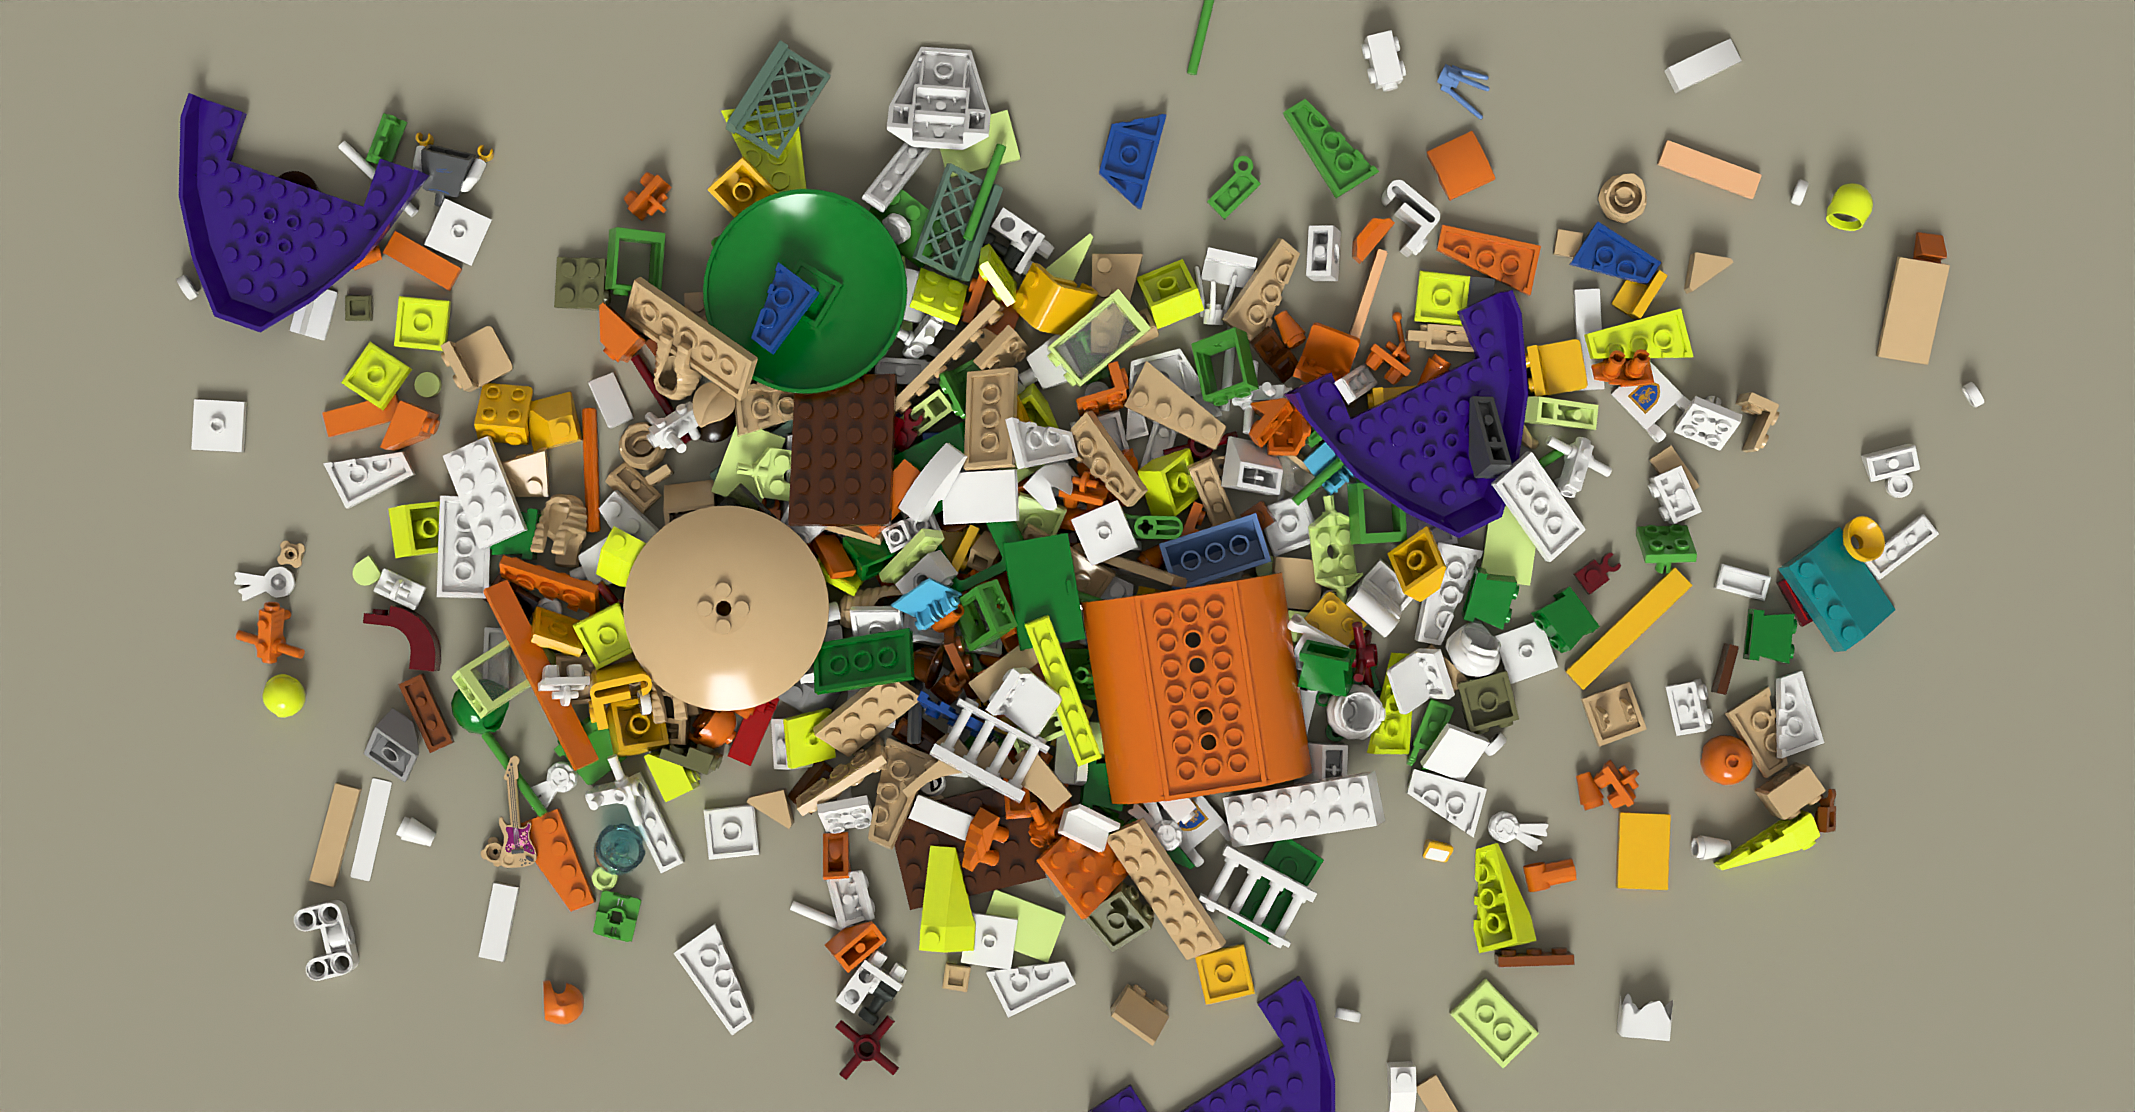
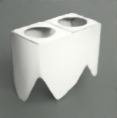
M1063 460L1045 464L1023 487L1045 510H1054L1057 508L1054 496H1059V489L1071 495L1073 490L1071 476H1079Z
M1629 994L1625 996L1622 1005L1620 996L1617 1033L1622 1037L1670 1041L1673 1000L1665 1007H1663L1660 1001H1650L1642 1009H1638L1632 1003Z

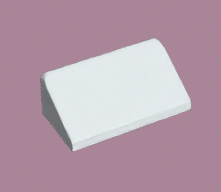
M614 373L588 382L608 428L612 429L634 419Z
M1904 444L1861 455L1870 482L1920 470L1916 446L1913 444Z

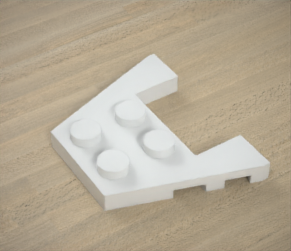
M1180 348L1131 361L1129 395L1147 361L1187 395L1193 396L1194 400L1214 417L1222 416L1219 407L1203 400L1199 378ZM1128 409L1127 441L1149 435L1145 417Z

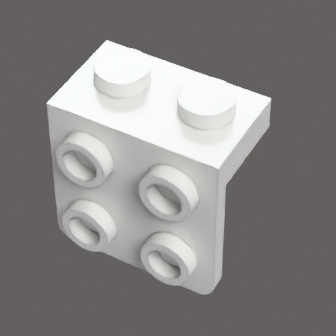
M1418 648L1387 670V676L1400 714H1408L1430 698L1450 699L1455 695L1441 649Z
M1026 667L1010 669L1002 679L1004 682L1001 687L990 696V703L986 710L993 716L1005 715L1028 735L1037 737L1061 703L1062 697Z

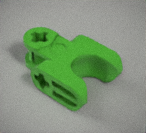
M1125 514L1135 539L1173 540L1178 538L1183 531L1181 520L1175 516H1136ZM1144 522L1150 525V529L1147 532H1143L1140 529V525Z

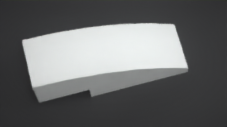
M1728 39L1668 67L1664 72L1674 92L1677 93L1742 60L1732 40Z
M946 443L915 479L898 509L915 522H927L938 501L945 500L967 456L950 443Z

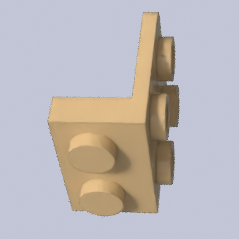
M486 326L456 343L448 341L441 345L443 350L441 357L447 367H452L455 373L452 377L459 389L463 388L464 391L472 392L513 369L510 358L494 328L491 326Z

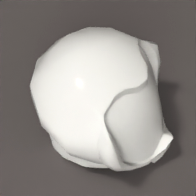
M1474 620V622L1465 624L1447 639L1445 648L1454 667L1467 676L1483 677L1492 674L1500 663L1499 649L1501 644L1491 635L1481 621Z
M1353 684L1347 697L1331 695L1326 708L1327 720L1333 731L1348 740H1365L1380 726L1382 720H1385L1386 717L1385 708H1383L1381 701L1368 685Z

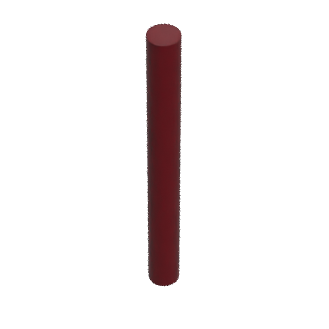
M639 354L634 356L631 361L666 416L675 411L667 397L656 390L654 377ZM689 433L681 437L684 444L692 441Z

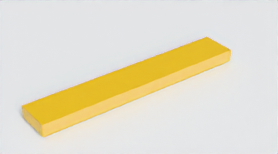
M1673 567L1670 573H1667L1565 670L1567 675L1584 690L1693 585Z

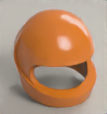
M550 980L543 981L545 1020L562 1025L575 1021L581 1015L584 1008V998L580 990L574 985L566 983L565 991L557 994L554 992Z

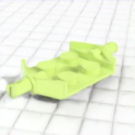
M767 447L755 464L737 463L736 474H745L753 477L760 498L789 501L790 482L784 480V473L791 469L792 450Z
M1334 495L1324 496L1325 512H1322V515L1308 526L1315 582L1332 589V592H1336L1337 597L1346 604L1347 588L1351 587L1361 578L1363 573H1357L1354 548L1350 541L1349 517L1340 512L1337 513ZM1329 545L1333 548L1334 551L1332 558H1330L1327 553Z

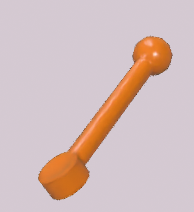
M1395 312L1392 315V319L1396 322L1399 342H1404L1400 321L1402 314ZM1404 346L1402 350H1403L1405 353H1407V352H1406V347ZM1410 356L1406 359L1405 362L1402 359H1400V361L1403 364H1407L1410 362Z

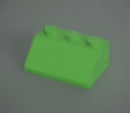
M901 189L884 213L871 206L869 212L881 223L891 213L899 214L906 219L911 227V236L905 242L896 245L900 254L921 269L926 264L912 257L929 209ZM940 219L934 221L932 228L936 236L944 232ZM946 236L937 239L939 247L946 239ZM931 242L925 245L922 253L927 258L932 257L935 253Z

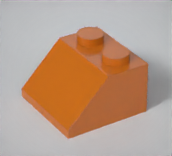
M602 302L599 305L600 342L605 346L603 351L612 360L617 362L621 360L628 363L647 340L611 306Z
M400 400L380 447L399 451L430 438L431 434L434 435L440 425L438 420L439 414L416 404Z

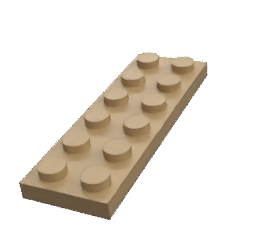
M642 277L635 279L624 320L656 343L659 342V337L662 333L670 335L673 338L670 352L675 356L679 343L692 347L690 366L738 400L741 401L746 398L758 357Z
M1141 818L1120 827L1118 830L1109 832L1107 843L1185 959L1189 960L1222 948L1226 940L1145 819Z

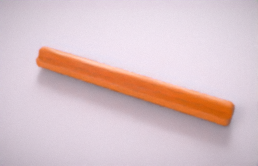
M595 408L582 409L585 508L588 518L586 521V531L591 533L600 532L597 410Z

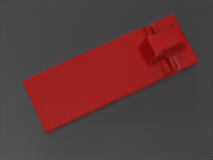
M778 697L756 706L753 715H749L748 719H743L728 757L746 765H752L780 701Z

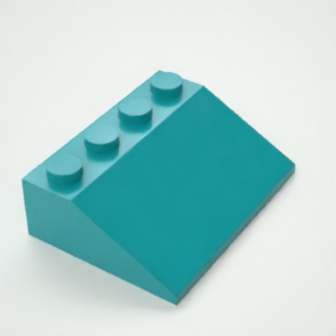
M1837 527L1778 568L1834 652L1846 651L1854 646L1896 610L1865 563L1856 560L1847 552L1843 545V531L1840 527Z

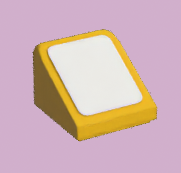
M1427 839L1422 856L1426 859L1447 862L1454 847L1449 843Z

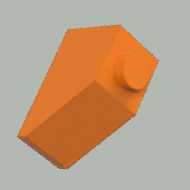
M870 921L844 928L829 940L825 947L846 972L849 973L886 942L887 939L876 925Z

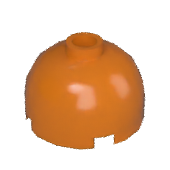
M704 708L702 714L698 715L692 725L696 728L694 734L689 732L688 738L695 744L700 743L712 749L719 748L724 743H731L736 736L734 731L736 715L734 711Z
M1719 735L1710 739L1703 747L1700 765L1704 774L1711 781L1721 785H1734L1743 781L1750 774L1753 767V755L1750 748L1741 739L1732 735Z

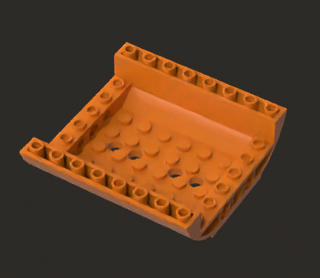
M1282 572L1247 579L1082 603L1112 804L1172 801L1257 788L1294 780L1312 773L1301 694L1298 687L1299 681L1291 630L1287 627L1289 614ZM1191 632H1195L1200 636V643L1196 647H1189L1186 644V636ZM1194 658H1200L1204 662V668L1199 673H1194L1190 670L1189 664ZM1202 709H1207L1212 714L1210 722L1202 724L1197 720V714ZM1205 735L1214 736L1216 743L1212 749H1204L1201 746V739Z

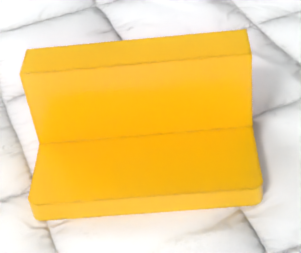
M1658 270L1646 285L1625 280L1611 302L1612 306L1635 320L1640 319L1668 275Z

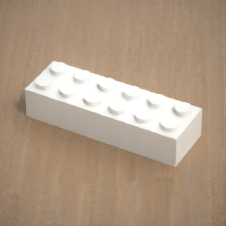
M1375 771L1237 792L1223 798L1233 848L1373 827L1385 821Z

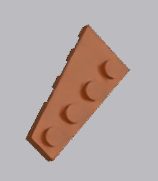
M1442 225L1436 251L1530 296L1541 246Z
M503 555L499 562L501 577L530 591L536 588L545 598L552 601L554 598H558L568 603L567 608L575 612L579 608L590 613L589 616L600 611L599 587L591 581L579 580L563 572L551 571L542 565H533L517 557L511 558Z
M555 809L541 817L538 816L522 822L521 827L526 826L527 822H531L529 834L537 853L535 862L568 909L572 912L596 902L560 809Z

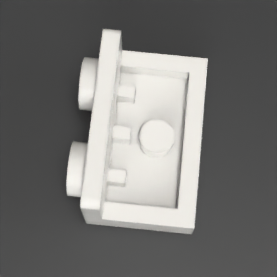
M852 870L849 878L826 880L840 928L864 920L875 919V905L869 897L867 889L869 887L868 878L863 874L862 870Z

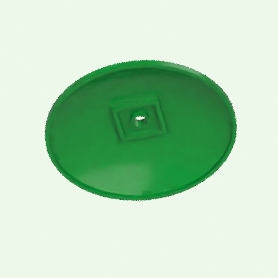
M795 189L779 192L753 203L738 214L721 233L711 251L703 285L704 308L708 324L758 357L752 379L779 391L799 394L821 393L843 387L856 381L876 366L893 345L900 331L906 311L908 294L906 271L900 251L883 224L857 202L833 192L816 189ZM779 262L820 294L773 355L751 337L760 311L764 308L767 300V292L770 284L773 283L776 274L775 269Z

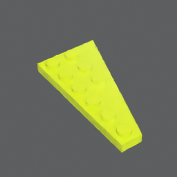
M790 102L776 104L778 111L791 108ZM772 104L758 106L760 114L774 112ZM735 109L721 110L726 122ZM756 110L753 112L751 116L757 115ZM793 113L779 115L782 128L793 126L795 123ZM775 116L762 119L765 131L778 129ZM758 120L747 122L743 128L751 134L761 132ZM800 126L779 159L738 133H732L742 157L744 156L778 193L795 189H807ZM780 133L766 136L768 144L778 149L782 143Z

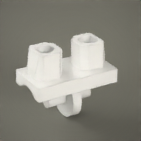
M384 568L373 591L412 610H416L427 587Z
M582 664L568 665L566 667L567 677H560L559 665H546L543 668L542 680L538 683V691H553L552 699H560L562 706H569L571 699L578 698V691L570 690H584L585 685H590V676H584Z

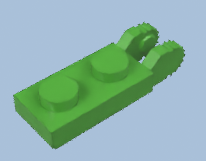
M1432 698L1429 699L1412 742L1413 747L1409 753L1407 765L1412 766L1415 763L1420 748L1426 751L1430 749L1445 725L1449 723L1455 707ZM1421 765V770L1427 772L1428 769Z

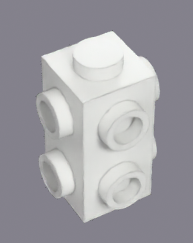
M1392 30L1367 36L1364 40L1365 44H1362L1364 59H1369L1371 68L1367 69L1370 83H1374L1376 89L1383 88V92L1397 89V84H1400L1403 81V76H1406L1404 63L1399 61L1397 52L1400 51L1397 36L1393 37Z

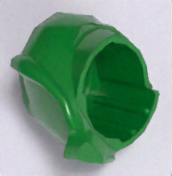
M478 680L492 701L508 692L507 688L504 689L503 686L495 682ZM460 689L454 693L451 701L452 715L459 726L469 733L485 734L490 731L496 732L500 729L509 707L508 701L481 719Z

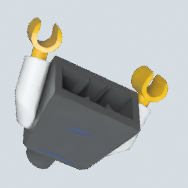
M419 132L416 134V141L419 143V146L415 150L413 168L429 175L423 184V189L436 193L434 205L440 207L444 198L450 200L451 196L459 197L462 193L470 191L481 178L487 165L485 162L493 159L494 152L491 149L490 153L484 156L481 154L484 150V145H480L477 150L479 158L475 159V154L433 145L434 138L430 133H428L427 140L422 142L423 134Z

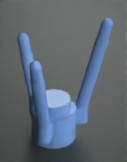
M1445 64L1437 83L1442 84L1440 90L1451 95L1478 119H1482V114L1452 90L1451 87L1457 88L1461 81L1478 89L1489 91L1490 88L1488 86L1466 78L1463 75L1488 80L1489 77L1484 74L1461 69L1454 65L1451 67Z

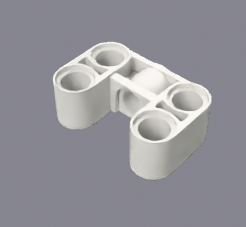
M332 900L311 905L299 910L295 914L294 924L298 930L311 931L320 928L326 954L313 958L306 965V974L310 979L320 981L344 975L358 966L359 956L355 944V935L350 924L347 907L342 901ZM330 906L334 907L338 912L336 919L331 918L328 914ZM305 912L310 913L313 917L311 925L304 921ZM341 956H346L349 959L350 965L348 968L341 965ZM316 962L324 964L325 972L323 974L316 970Z

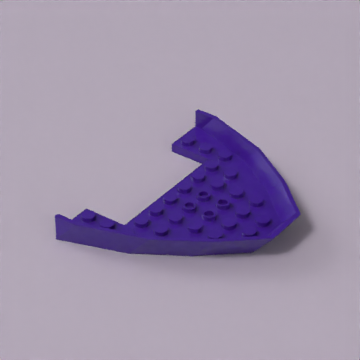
M188 93L180 117L179 201L192 261L213 315L228 322L261 333L313 302L360 263L379 244L429 177V175L419 170H413L380 159L364 206H360L231 162L247 114Z
M1513 290L1498 291L1457 311L1476 358L1356 416L1349 417L1340 392L1335 385L1332 373H1326L1284 394L1357 479L1407 514L1457 538H1461L1501 518L1506 505L1491 484L1496 478L1474 477L1469 458L1470 398L1472 396L1494 397L1511 463L1513 464L1520 456L1528 399V382L1522 313Z
M1297 976L1257 1002L1282 1041L1283 1046L1180 1111L1335 1112V1076L1316 1002L1300 976ZM1130 1084L1088 1112L1148 1111Z

